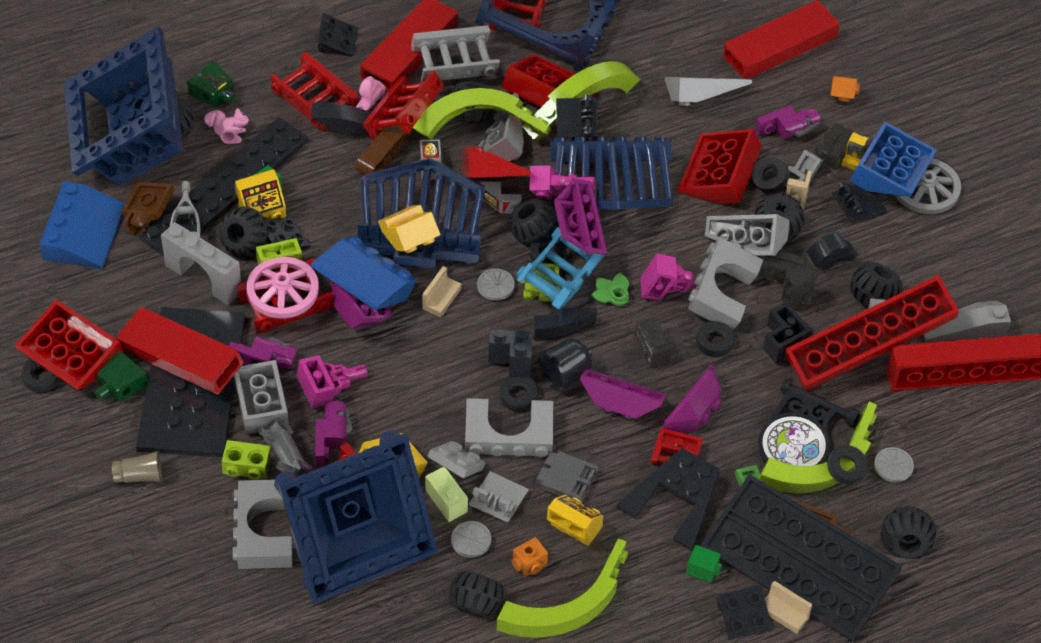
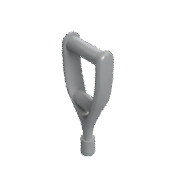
M183 181V196L172 214L170 226L176 222L178 215L193 214L197 222V232L192 233L201 238L199 216L189 198L190 182Z

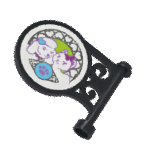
M785 379L780 388L784 396L770 420L760 431L758 440L759 454L765 464L769 457L797 466L823 464L826 462L830 450V441L827 434V425L834 415H839L846 418V424L854 426L860 411L853 407L849 411L793 385L792 379ZM793 400L788 406L789 413L780 414L786 403ZM800 403L802 404V408L800 410L793 408L794 406L799 408ZM818 407H822L826 410H829V412L826 414L825 410L819 408L816 410V416H814L812 413V411Z

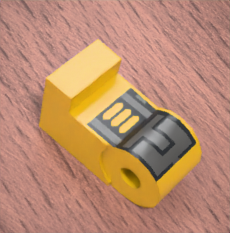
M855 132L852 133L847 144L842 166L854 171L856 170L868 149V137L858 135Z

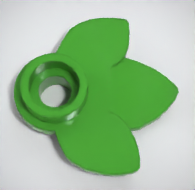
M618 273L613 281L597 277V291L592 293V296L597 301L602 303L611 302L618 306L628 302L629 293L627 290L629 282L623 274Z

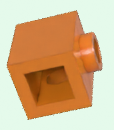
M833 75L830 95L837 96L839 101L849 102L850 98L854 99L855 95L859 94L860 83H857L856 78Z
M536 537L513 549L512 565L524 577L538 573L547 565L548 552Z

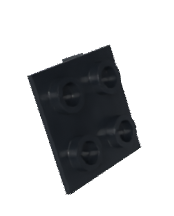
M323 13L317 39L319 51L325 53L329 48L353 56L358 27Z
M588 94L583 95V98H556L557 137H597L596 98H591V95Z
M841 182L839 190L832 192V195L850 223L886 211L880 200L868 201L862 199L855 193L853 186L850 187L849 183Z
M292 217L266 219L269 225L267 231H270L267 237L269 239L267 244L297 238L300 248L310 247V244Z
M762 585L718 594L720 602H717L719 611H722L728 639L772 630Z

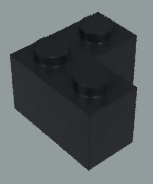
M787 302L770 310L767 326L771 332L765 336L763 350L775 363H778L787 358V348L811 337L812 329Z
M490 330L488 363L509 364V377L530 378L532 331Z

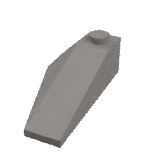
M665 77L671 101H678V105L690 106V102H699L752 84L751 79Z
M514 93L513 96L518 98V94ZM497 110L493 117L495 122L486 131L488 137L485 141H481L479 147L510 162L522 155L524 144L522 123L516 117Z
M778 214L707 216L705 236L716 241L721 237L756 256H775L788 240L790 220ZM766 223H773L770 229L765 228Z
M999 301L977 302L958 309L959 313L956 319L923 334V339L925 343L1006 336L1011 323L1007 306Z

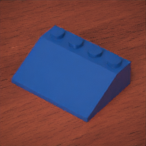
M884 121L858 164L850 182L870 192L911 197L937 150Z
M64 181L40 241L42 259L103 269L122 218L121 211L125 203L84 184Z
M355 236L341 239L311 264L312 268L374 310L407 301L417 280L411 276L409 271L400 269L394 265V261L382 257L376 249L367 247L362 243L361 239Z

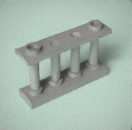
M489 26L414 33L411 43L412 51L422 52L426 68H423L421 82H424L431 71L434 70L441 81L497 74L500 63L499 59L490 60L485 45L489 39ZM468 45H478L482 61L471 62L467 49ZM459 47L463 60L462 64H452L448 48ZM440 49L445 65L434 67L429 50Z

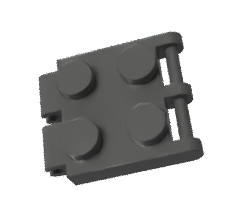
M561 451L558 454L550 452L544 467L541 468L536 478V483L540 484L541 489L558 496L568 495L582 502V496L585 490L590 487V481L594 473L598 472L599 467Z

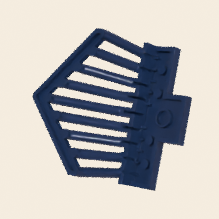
M554 137V141H550L551 162H555V170L559 173V176H562L563 162H569L568 176H570V173L576 175L577 162H582V177H590V162H595L597 196L595 201L597 209L673 206L668 161H672V141H666V137H654V141H646V137H634V141H628L626 137H613V140L606 141V137H593V141H586V137H574V141H566V137ZM629 161H633L635 165L638 200H633ZM642 161L647 162L651 199H646ZM655 161H660L664 198H659ZM603 162H609L612 200H605ZM617 162L622 163L625 200H620ZM553 197V199H552V204H553L554 206H555L554 200H555L557 197Z
M431 158L362 175L363 224L358 223L357 238L361 239L362 243L367 247L376 249L381 256L390 257L394 255V263L401 267L419 266L423 269L435 268L437 259H441L444 262L462 261L466 264L478 263L481 234H477L485 186ZM423 171L419 205H421L423 212H427L432 171L436 174L432 215L437 227L444 178L449 180L442 229L439 230L440 235L435 237V241L430 244L423 245L422 243L417 245V250L410 253L397 251L382 233L378 223L379 220L385 218L384 181L392 179V215L399 212L400 177L408 175L406 209L414 204L416 173ZM376 184L377 225L371 224L369 185ZM457 185L462 187L456 230L451 231ZM470 192H472L476 196L469 232L466 233L464 232L469 196Z

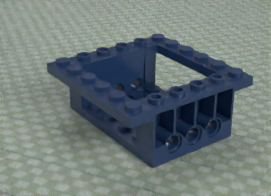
M160 27L147 32L64 82L72 173L76 176L94 167L115 184L121 186L183 150L173 63L166 56L164 33ZM84 92L89 93L107 109L109 135L90 146Z

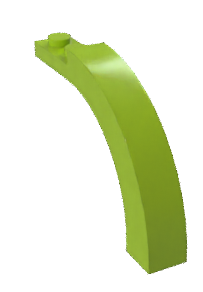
M609 61L593 65L575 74L548 95L550 100L533 117L536 119L539 116L549 122L548 126L551 128L557 123L556 98H583V95H592L607 88H620L628 93L640 79L621 62ZM526 123L522 126L536 142L544 135Z
M485 88L461 90L439 99L426 109L413 126L415 131L432 140L448 121L471 110L465 109L466 107L475 106L472 109H494L508 113L547 137L552 131L548 126L549 122L540 116L538 119L531 116L532 112L522 106L523 103L519 98L502 91Z
M870 401L862 412L849 444L858 448L864 455L871 442L867 441L870 431L867 430L868 426H872L877 417V414L874 413L877 405ZM769 457L759 477L760 481L779 492L811 493L824 490L839 483L830 475L827 462L813 466H797L780 462ZM840 459L839 463L843 470L850 472L855 469V464L851 459Z
M618 538L597 581L583 595L563 605L548 608L525 607L506 601L497 618V631L519 637L540 638L564 634L590 622L606 608L616 593V579L620 571L618 567L620 563H625L628 556L626 541Z

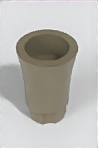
M156 451L147 455L112 462L114 482H162V466L159 452Z

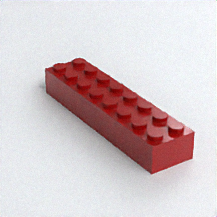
M937 275L787 348L786 357L802 388L808 391L891 351L892 346L905 344L956 319L959 310L942 279Z
M1024 334L1021 336H1002L997 338L984 337L972 340L961 339L959 341H939L934 343L921 342L918 344L892 346L885 370L890 391L1041 379V334Z

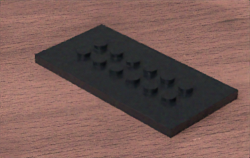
M161 307L160 315L227 346L230 345V342L242 344L246 318L245 312ZM151 364L136 451L148 453L158 451L164 454L223 457L235 388L234 376L217 395Z
M751 474L747 476L701 544V547L721 554L720 560L769 591L771 584L775 581L812 604L811 617L853 643L902 569V565Z

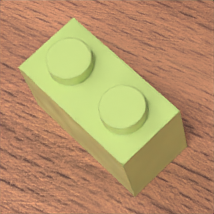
M445 467L425 476L426 492L448 522L468 512V497Z

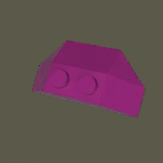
M573 179L554 200L561 236L588 254L606 255L607 250L592 183L587 180Z
M331 280L334 307L350 329L370 328L391 317L392 312L388 307L374 310Z
M710 364L682 401L664 421L665 429L680 433L697 431L701 425L704 426L708 422L710 413L719 408L722 402L720 400L721 387L714 365Z
M589 369L585 370L580 378L596 406L601 407L602 410L607 412L621 413L626 418H638L662 406L667 399V394L593 372Z

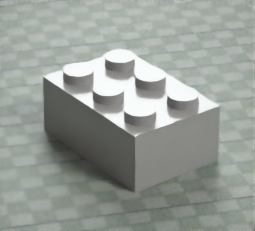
M276 360L241 366L234 375V381L246 435L258 433L261 428L269 429L276 419H281L288 424V412Z

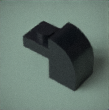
M839 232L823 236L806 251L816 267L828 270L838 259L852 261L856 257L851 243L844 240Z

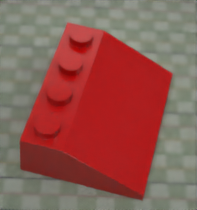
M533 54L508 67L502 88L511 95L517 93L526 102L542 107L550 100L548 95L576 73Z
M754 129L700 133L677 191L680 194L718 204L740 203L762 147Z
M466 146V150H462V174L469 178L531 176V171L484 151L482 147Z
M57 299L14 346L17 350L77 391H80L96 380L100 369L118 350L125 354L122 345L117 339Z

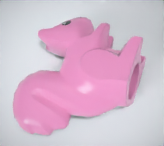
M367 77L360 85L359 93L362 97L356 107L371 112L372 109L376 108L378 100L381 101L385 96L386 87L373 77Z
M236 109L234 117H226L222 111L214 110L208 112L204 118L205 124H208L209 127H214L215 133L220 136L225 144L241 143L242 139L238 134L245 133L246 129L242 127L249 123L248 117L240 112L239 109Z

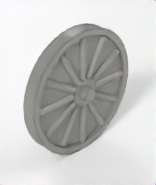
M497 268L484 271L477 281L479 293L486 299L494 301L508 298L513 293L515 287L512 275L505 270Z
M889 447L881 450L876 455L874 468L881 478L896 483L905 481L911 476L914 462L906 451L900 448Z
M466 521L456 526L453 530L451 544L453 549L461 556L468 558L479 557L490 548L491 533L482 523Z

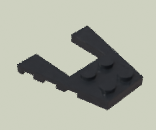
M681 448L619 501L617 509L636 519L660 485L695 505L673 536L674 542L693 551L720 469Z

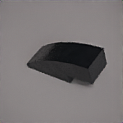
M336 103L311 104L312 120L343 134L348 130L364 137L368 134L363 123L371 112Z
M555 308V315H534V341L564 338L588 329L596 324L597 308H561V310Z

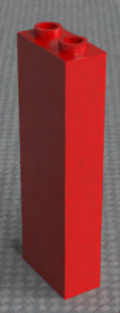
M422 0L360 65V79L364 80L369 76L373 77L386 87L385 92L390 90L399 77L405 76L408 79L424 62L421 51H412L413 34L455 29L458 26V11L440 3L438 0Z
M816 0L725 42L722 56L743 79H749L838 37L840 23L828 12L825 6Z
M143 307L133 315L116 337L125 352L219 395L244 363L238 350Z

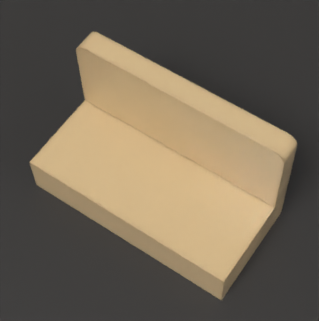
M808 171L805 182L789 178L786 194L790 195L791 198L794 197L800 203L803 211L808 196L812 171Z
M443 266L423 293V310L440 318L462 289L461 283L447 277L446 267Z
M774 581L771 584L770 593L765 598L769 617L797 634L809 619L812 604Z

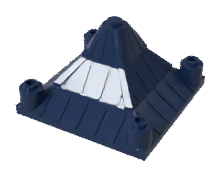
M387 430L381 435L380 445L333 462L305 475L295 477L294 474L286 471L278 474L275 478L274 487L282 497L304 573L302 583L309 592L311 601L314 604L438 553L409 439L405 433L400 435L396 430Z

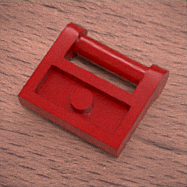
M661 428L651 463L655 465L658 463L664 464L671 457L660 455L661 451L675 454L681 448L699 456L703 438Z

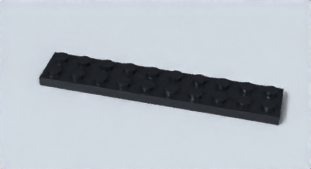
M278 117L193 188L189 193V198L199 216L200 232L202 233L239 201L236 194L235 181L253 176L268 165L276 170L309 142L308 136ZM181 199L162 214L159 220H155L150 224L144 233L139 234L141 241L162 256H164L161 234L170 227L172 214ZM193 214L178 215L176 219L177 224L190 232H197V222Z

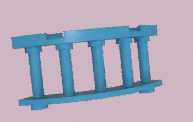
M557 227L551 236L553 240L534 262L529 263L526 267L522 266L516 276L519 283L528 281L548 295L553 302L552 306L561 310L583 285L582 282L584 280L582 278L584 275L589 277L604 255L588 254L563 239L560 228ZM559 240L585 258L587 263L582 269L575 268L552 251ZM547 257L571 274L573 281L564 280L544 266L542 262ZM536 270L539 271L541 274H543L548 279L556 283L562 289H557L556 287L551 285L549 282H547L534 272Z

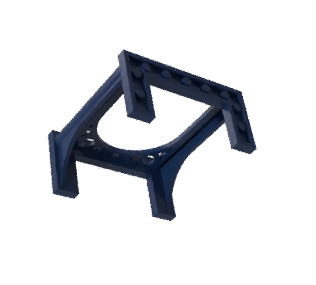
M496 0L482 1L475 23L482 26L484 21L499 27L575 63L573 69L580 72L583 65L587 67L591 59L590 55L594 53L598 45L597 41L601 39L605 31L602 27L608 26L611 19L609 14H614L618 5L615 2H620V0H604L603 2L587 0L589 5L588 20L582 27L569 33H552L539 29L493 7ZM572 37L578 38L577 40L572 41Z

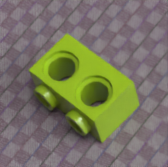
M297 238L256 247L258 265L264 261L280 257H291L302 261V252ZM281 267L271 269V271H278L281 269Z
M227 440L222 458L223 474L232 477L242 476L254 480H266L271 462V448L268 445Z

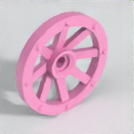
M280 257L262 262L254 268L247 280V295L252 306L260 313L273 318H290L304 313L314 304L319 292L318 278L315 271L305 262L291 257ZM281 267L278 273L271 271V269ZM288 267L298 270L290 274L287 273ZM262 275L270 278V280L257 282ZM306 275L310 284L295 279ZM271 287L260 299L257 297L255 290ZM294 288L310 292L303 300ZM274 294L278 295V308L266 305ZM289 294L297 305L284 308L285 296Z

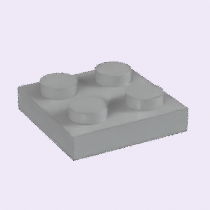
M453 441L430 449L427 456L462 478L482 471L486 462L480 459L479 455L467 452L462 449L459 443Z

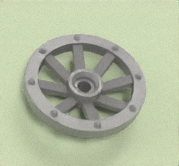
M932 158L928 165V168H932V170H925L916 186L918 191L915 197L911 199L907 196L895 195L902 205L922 214H938L949 210L956 204L961 192V181L957 173L946 163ZM941 172L947 177H940L937 174ZM941 184L952 185L953 193L948 191ZM935 190L945 196L947 200L938 203ZM924 193L929 194L931 204L919 203Z

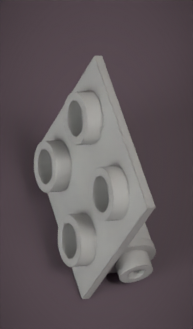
M490 471L480 488H474L472 493L474 497L469 505L508 523L529 489Z

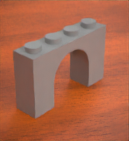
M176 222L161 234L166 267L182 275L197 262L206 271L211 280L214 297L228 306L237 298L236 285L241 284L240 266L237 260Z
M719 237L715 244L711 243L706 251L709 255L701 264L700 269L703 271L699 273L694 282L697 286L689 295L688 300L691 302L688 309L710 321L722 322L733 331L740 323L746 306L724 295L716 286L714 274L725 273L750 285L758 275L763 259Z
M467 398L465 450L467 452H473L477 455H515L518 457H546L552 452L553 401L532 400L531 423L529 427L518 435L506 436L493 430L488 422V399Z
M275 480L238 481V490H234V503H238V508H234V522L238 523L237 527L233 528V540L237 541V547H233V560H237L238 569L293 567L292 536L263 537L255 534L249 528L251 520L259 513L285 510L282 497L274 487Z

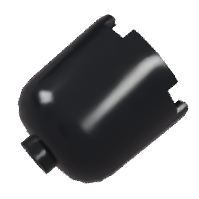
M575 339L566 340L541 352V358L538 359L542 376L550 379L553 383L550 386L556 391H561L578 381L583 372L587 369L591 370L592 353L590 349Z

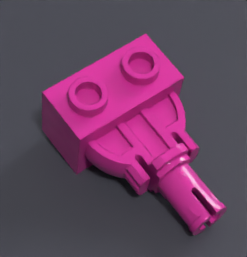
M530 166V191L537 197L551 201L553 197H558L559 192H562L573 179L591 181L593 189L596 187L595 177H577L574 173H570V176H559V173L551 166Z
M656 253L640 277L642 298L661 301L667 292H686L689 289H696L697 285L694 282L697 277H692L691 271H686L682 266L676 264V257Z
M320 355L299 360L296 376L313 409L332 402L333 397L337 396L342 389L350 387V381L367 378L368 373L364 364L352 368H346L342 364L335 366L323 363Z

